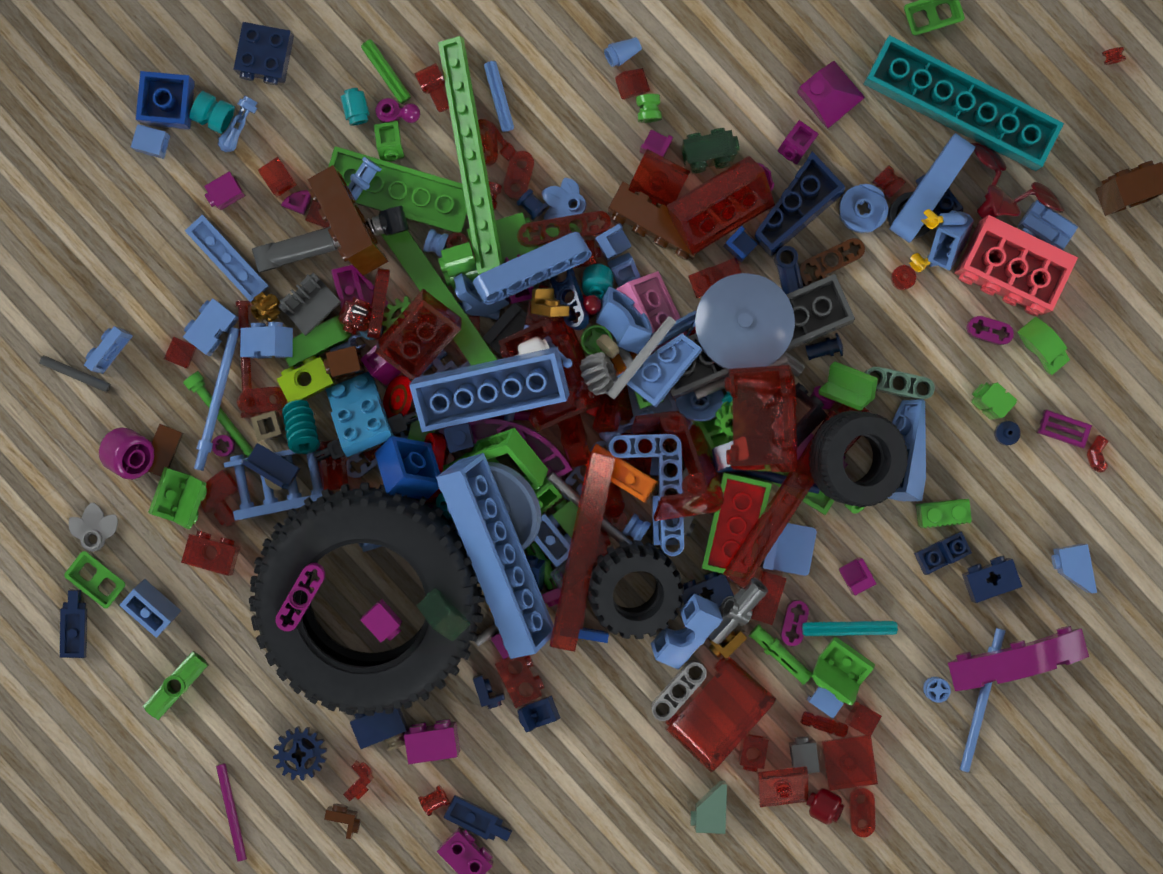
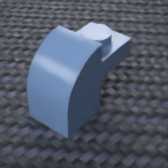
M462 273L454 277L455 293L462 301L464 312L474 316L489 315L510 304L507 297L494 304L485 305L469 278Z

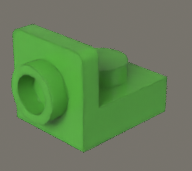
M398 120L374 124L376 147L380 160L395 161L404 158Z

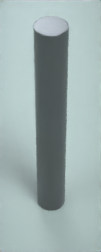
M45 355L40 359L39 364L106 393L110 389L111 384Z

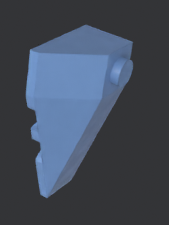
M902 400L892 423L899 429L900 434H902L905 440L908 464L902 483L888 499L922 501L926 482L925 400Z

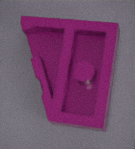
M353 265L331 270L337 297L341 301L340 308L343 318L354 314L351 312V306L354 304L367 309L368 312L386 308L389 304L375 289V286L365 276H362Z

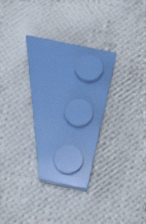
M682 333L650 355L626 385L656 408L701 353L702 348Z

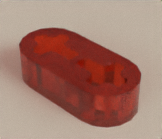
M479 119L480 130L484 126L489 128L485 132V137L483 134L480 135L483 152L485 153L486 150L490 152V155L485 159L486 166H491L498 159L496 126L491 121Z

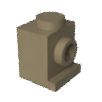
M271 411L251 417L257 441L271 440L286 435L278 411Z

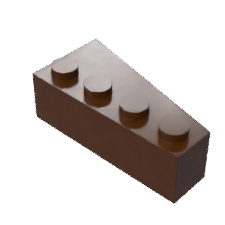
M332 165L307 179L311 186V189L308 190L315 203L319 202L321 206L318 211L325 222L328 221L331 226L328 231L335 242L338 241L341 246L338 252L345 262L349 261L362 276L389 262L385 254L376 246L379 243L374 234H372L366 224L364 225L367 221L358 206H354L356 201L344 178L335 166Z
M622 181L608 208V214L611 215L610 220L617 224L621 223L622 226L625 223L633 227L631 231L641 237H645V235L652 237L654 244L664 249L668 246L676 250L674 254L684 260H688V258L693 260L708 231L681 215L673 216L674 212L663 204H651L652 200L642 192L632 193L628 190L630 185Z

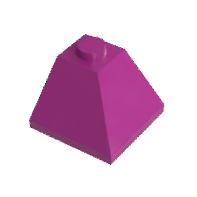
M835 61L815 73L797 91L798 95L827 129L865 98Z

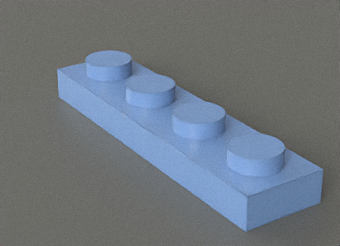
M203 214L185 230L192 240L250 302L254 300L255 296L270 287Z

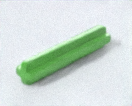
M371 39L361 45L362 50L399 103L403 104L411 98L409 92Z

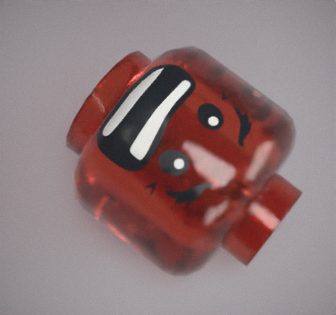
M353 297L352 300H346L338 317V321L344 325L343 330L354 335L358 331H367L374 315L373 309L370 308L371 304L356 297Z

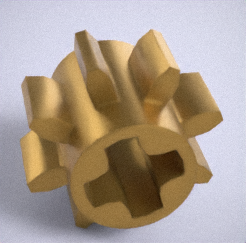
M261 292L251 301L253 306L250 307V310L257 321L262 322L266 319L267 322H272L278 318L277 316L280 314L278 305L280 302L275 295L268 294L265 296Z

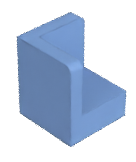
M138 124L131 148L137 152L164 159L170 135L165 131Z
M621 223L595 238V242L607 261L631 248V243L622 230Z
M821 687L817 688L812 697L808 696L806 699L832 719L844 704L833 693Z

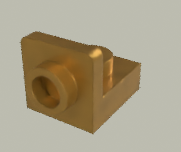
M534 288L532 290L531 313L548 317L569 316V306L560 305V300H554V289Z
M738 629L736 632L732 631L723 641L724 644L722 646L714 643L709 638L708 640L711 643L709 648L718 658L723 655L727 659L747 637Z

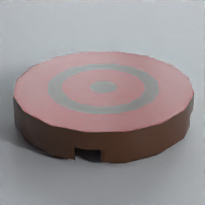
M401 375L395 377L390 382L383 399V405L388 417L398 413H402L404 416L416 411L409 386L414 380L413 378Z

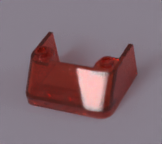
M676 411L635 416L629 435H676L681 441L682 455L689 473L682 482L683 494L661 497L654 514V520L680 518L713 513L720 510L724 502V494L701 428Z

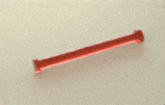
M250 301L235 302L236 307H238L240 338L241 328L249 327L248 307L250 306ZM241 357L243 399L241 418H251L256 416V413L253 412L251 360L250 358Z

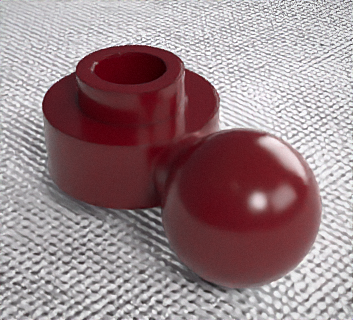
M582 295L584 308L589 314V319H591L601 310V300L595 295L587 297Z

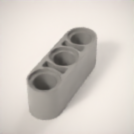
M696 660L689 661L654 699L651 710L656 719L659 721L669 720L706 678L707 671L701 662ZM692 666H699L702 673L700 677L694 679L689 677V669ZM677 684H682L686 689L684 695L680 697L672 694V689ZM662 702L669 705V711L664 715L656 712V706Z

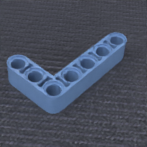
M672 434L620 435L614 437L609 443V451L616 458L658 457L661 549L669 556L679 555L684 549L682 448L680 439ZM668 438L676 442V449L672 453H668L663 449V442ZM647 439L652 445L650 452L642 453L639 451L638 443L640 440ZM623 440L627 444L625 453L617 454L613 450L615 441ZM668 463H672L677 467V473L672 478L667 477L663 471L664 466ZM668 488H674L678 493V497L674 502H668L664 498V492ZM669 513H675L678 516V523L674 527H669L665 523V517ZM669 538H676L679 541V548L674 552H669L666 549V541Z

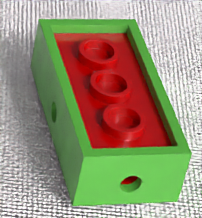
M723 472L702 569L750 580L772 482L736 473Z

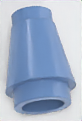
M634 37L609 44L608 48L604 49V54L611 67L616 65L619 67L641 51L642 47L639 40Z

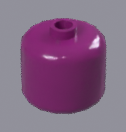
M120 427L113 429L105 435L99 447V459L103 466L123 479L133 480L143 476L152 466L155 457L151 442L130 428Z

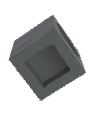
M808 736L794 738L795 742H789L792 771L795 775L820 772L817 747L814 740H809Z

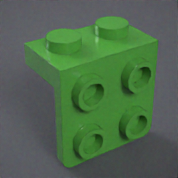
M164 467L148 513L174 521L184 528L191 529L198 519L200 502L206 497V483L192 475Z
M835 636L818 656L812 678L819 687L826 688L840 702L853 705L856 701L859 686L874 669L875 664Z

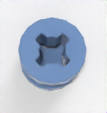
M430 229L423 251L427 253L434 252L438 257H442L441 250L446 249L450 235L446 233L441 235L436 230Z
M634 513L622 533L625 536L633 537L634 540L641 541L651 523L648 521L643 522Z
M940 677L928 678L923 686L925 696L936 703L946 701L951 693L948 682Z

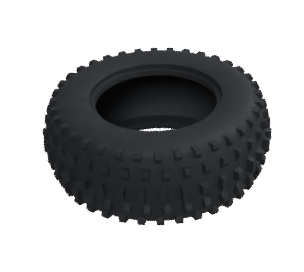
M362 482L359 489H350L347 483L341 486L340 491L331 494L329 488L321 491L322 497L317 498L314 502L310 497L304 500L305 505L299 508V512L292 508L287 513L288 517L284 520L285 525L278 522L273 527L276 530L271 535L273 540L266 538L262 544L264 547L261 554L264 557H257L254 562L256 564L254 573L258 574V576H252L250 580V592L255 593V596L249 598L250 611L256 613V615L251 616L253 630H259L260 635L256 637L260 649L266 648L268 651L264 655L270 666L276 664L278 667L276 674L282 681L288 678L291 681L290 687L297 694L303 691L305 692L304 697L308 698L307 700L311 703L316 704L319 700L322 701L321 705L328 708V710L335 711L336 707H339V711L345 712L347 715H354L355 710H358V714L374 716L375 710L377 713H382L384 709L386 714H391L394 712V708H402V705L405 709L412 707V702L419 700V697L426 701L430 697L429 692L434 690L435 686L440 690L446 686L444 679L449 673L455 676L459 673L460 669L457 665L461 661L460 659L468 660L471 654L468 651L471 645L469 641L476 642L479 634L475 633L478 626L475 622L482 623L483 614H480L481 606H478V603L484 602L485 596L481 595L482 588L477 586L479 584L477 576L475 575L470 557L466 555L463 542L455 532V523L450 518L448 520L442 518L444 511L440 507L434 506L432 509L428 507V504H425L427 498L424 496L421 499H414L397 493L395 495L386 494L384 484H380L379 488L376 489V487H370L369 482ZM349 544H375L396 552L416 571L425 591L426 616L422 627L406 643L384 652H359L337 643L318 623L311 603L294 630L283 631L276 625V615L305 566L310 563H318L323 556L332 550ZM314 570L312 572L307 571L310 575L309 579L305 584L300 581L301 585L310 586ZM302 590L294 592L293 597L297 603L304 604L307 602L308 596L306 592ZM292 607L286 616L282 615L284 618L283 623L286 625L290 622L294 623L295 621L292 620V616L298 609Z

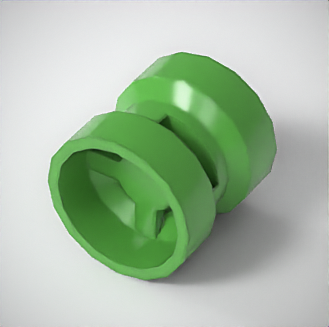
M644 94L636 97L637 106L640 107V111L637 114L638 122L651 123L662 120L661 111L657 107L660 104L659 94Z

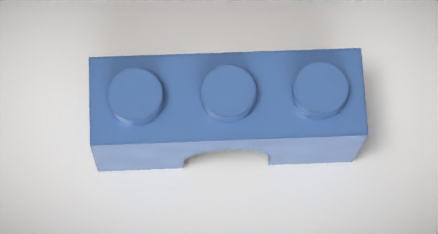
M693 594L680 609L685 628L681 630L666 628L651 642L655 660L678 670L690 659L691 655L705 642L706 638L723 620L717 603L697 594Z

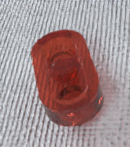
M517 151L512 155L503 185L505 194L514 200L520 199L528 191L534 169V159L526 151ZM524 160L527 165L525 168H519L518 162ZM513 184H519L521 188L519 191L514 192L511 187Z
M276 386L247 389L240 393L237 398L238 408L245 414L279 411L287 403L282 389ZM271 395L276 397L277 401L275 404H272L269 400ZM246 398H250L253 401L252 406L246 405Z
M865 787L853 789L849 796L850 827L854 834L859 837L870 836L876 827L875 798L873 793ZM859 795L865 796L863 803L857 802ZM864 819L866 820V825L862 828L858 827V822Z

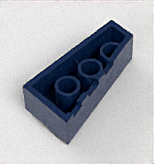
M813 151L755 232V240L770 257L844 194V184Z

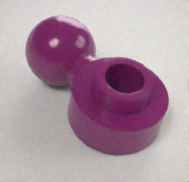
M390 98L381 100L375 109L376 115L382 123L397 121L400 117L408 123H414L420 118V109L417 105L410 103L401 108L395 100ZM386 107H391L389 113H384Z

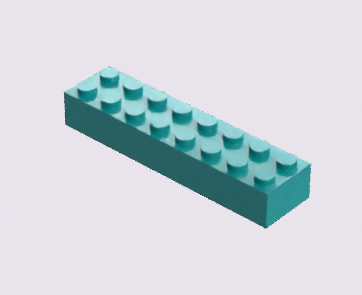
M891 35L885 40L863 85L1035 172L1043 167L1064 125L1063 122Z

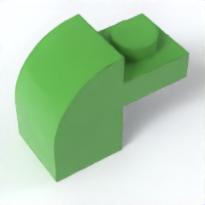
M1034 317L1017 332L1025 347L1038 356L1045 371L1050 375H1053L1070 361L1065 351L1067 347L1051 327L1039 318Z

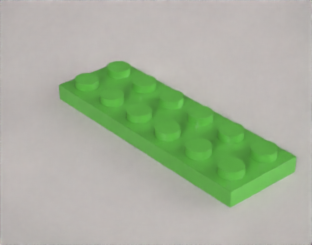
M334 147L329 167L335 166L344 178L347 186L351 183V174H355L363 163L362 158L364 156L382 168L369 183L370 188L363 190L354 204L378 211L403 206L406 219L456 234H462L467 217L462 183L340 147Z

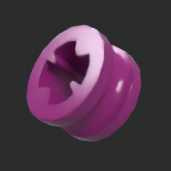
M219 435L212 441V451L217 456L227 457L235 450V442L229 436ZM221 439L224 442H229V447H226L228 451L225 453L217 448V445H220L218 442Z

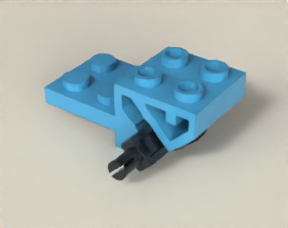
M369 371L326 389L333 411L331 416L338 439L329 442L327 448L314 452V456L317 457L316 460L319 462L331 456L333 459H337L344 455L349 457L359 452L371 451L387 441L390 436L407 430L408 424L418 421L417 412L414 411L404 416L402 413H398L388 417L374 377Z

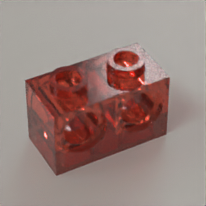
M530 655L510 659V656L495 662L498 673L515 708L543 695L541 690L545 687L540 676H534L531 670L534 664ZM511 661H520L523 669L519 673H513L509 669ZM524 682H528L533 686V692L529 695H524L519 690V686Z

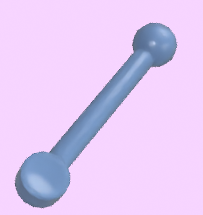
M549 336L543 338L546 339L550 348L556 347ZM559 351L563 366L570 368L572 360L566 358Z

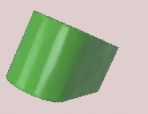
M336 316L316 326L306 336L302 333L294 337L292 357L285 358L289 368L296 367L307 358L318 356L330 350V348L348 341L352 334L343 316Z

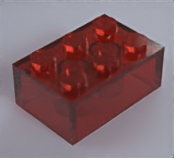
M422 289L377 341L375 353L413 381L414 378L419 377L461 330L462 318L425 289Z

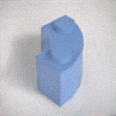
M608 287L601 300L602 307L596 315V323L612 333L618 347L638 354L652 335L650 321L645 313L641 315L633 306L635 302L620 291Z

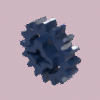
M297 726L295 733L288 729L286 731L287 738L281 735L278 740L282 744L274 746V749L278 750L279 753L275 754L273 759L280 760L276 768H284L283 776L288 772L291 773V780H294L297 775H300L301 781L305 780L306 774L311 778L314 777V769L319 772L322 769L319 762L325 763L327 760L322 754L328 750L327 748H321V744L325 740L316 739L317 731L310 734V727H306L301 732L300 727ZM305 738L312 742L314 746L307 744ZM293 739V747L285 750L287 743ZM299 748L301 752L306 753L302 759H300V755H295ZM316 757L313 765L307 768L308 759ZM290 760L293 764H295L296 768L289 765L287 761Z

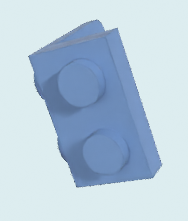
M769 520L768 524H764L762 538H765L764 548L759 550L758 562L761 563L760 567L803 576L808 575L817 534L816 529Z

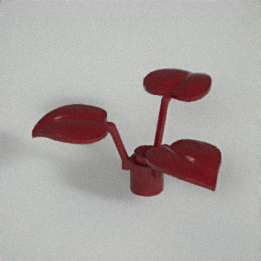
M971 143L975 146L974 152L978 159L990 169L995 170L996 173L992 184L988 186V193L984 196L986 200L977 209V213L982 219L988 215L995 218L999 215L1019 216L1021 210L1017 203L1029 195L1036 196L1039 202L1051 209L1060 212L1064 211L1056 195L1048 187L1038 182H1033L1031 184L1033 189H1030L1014 200L1007 196L996 186L1002 171L1007 169L1003 159L994 150L979 143Z

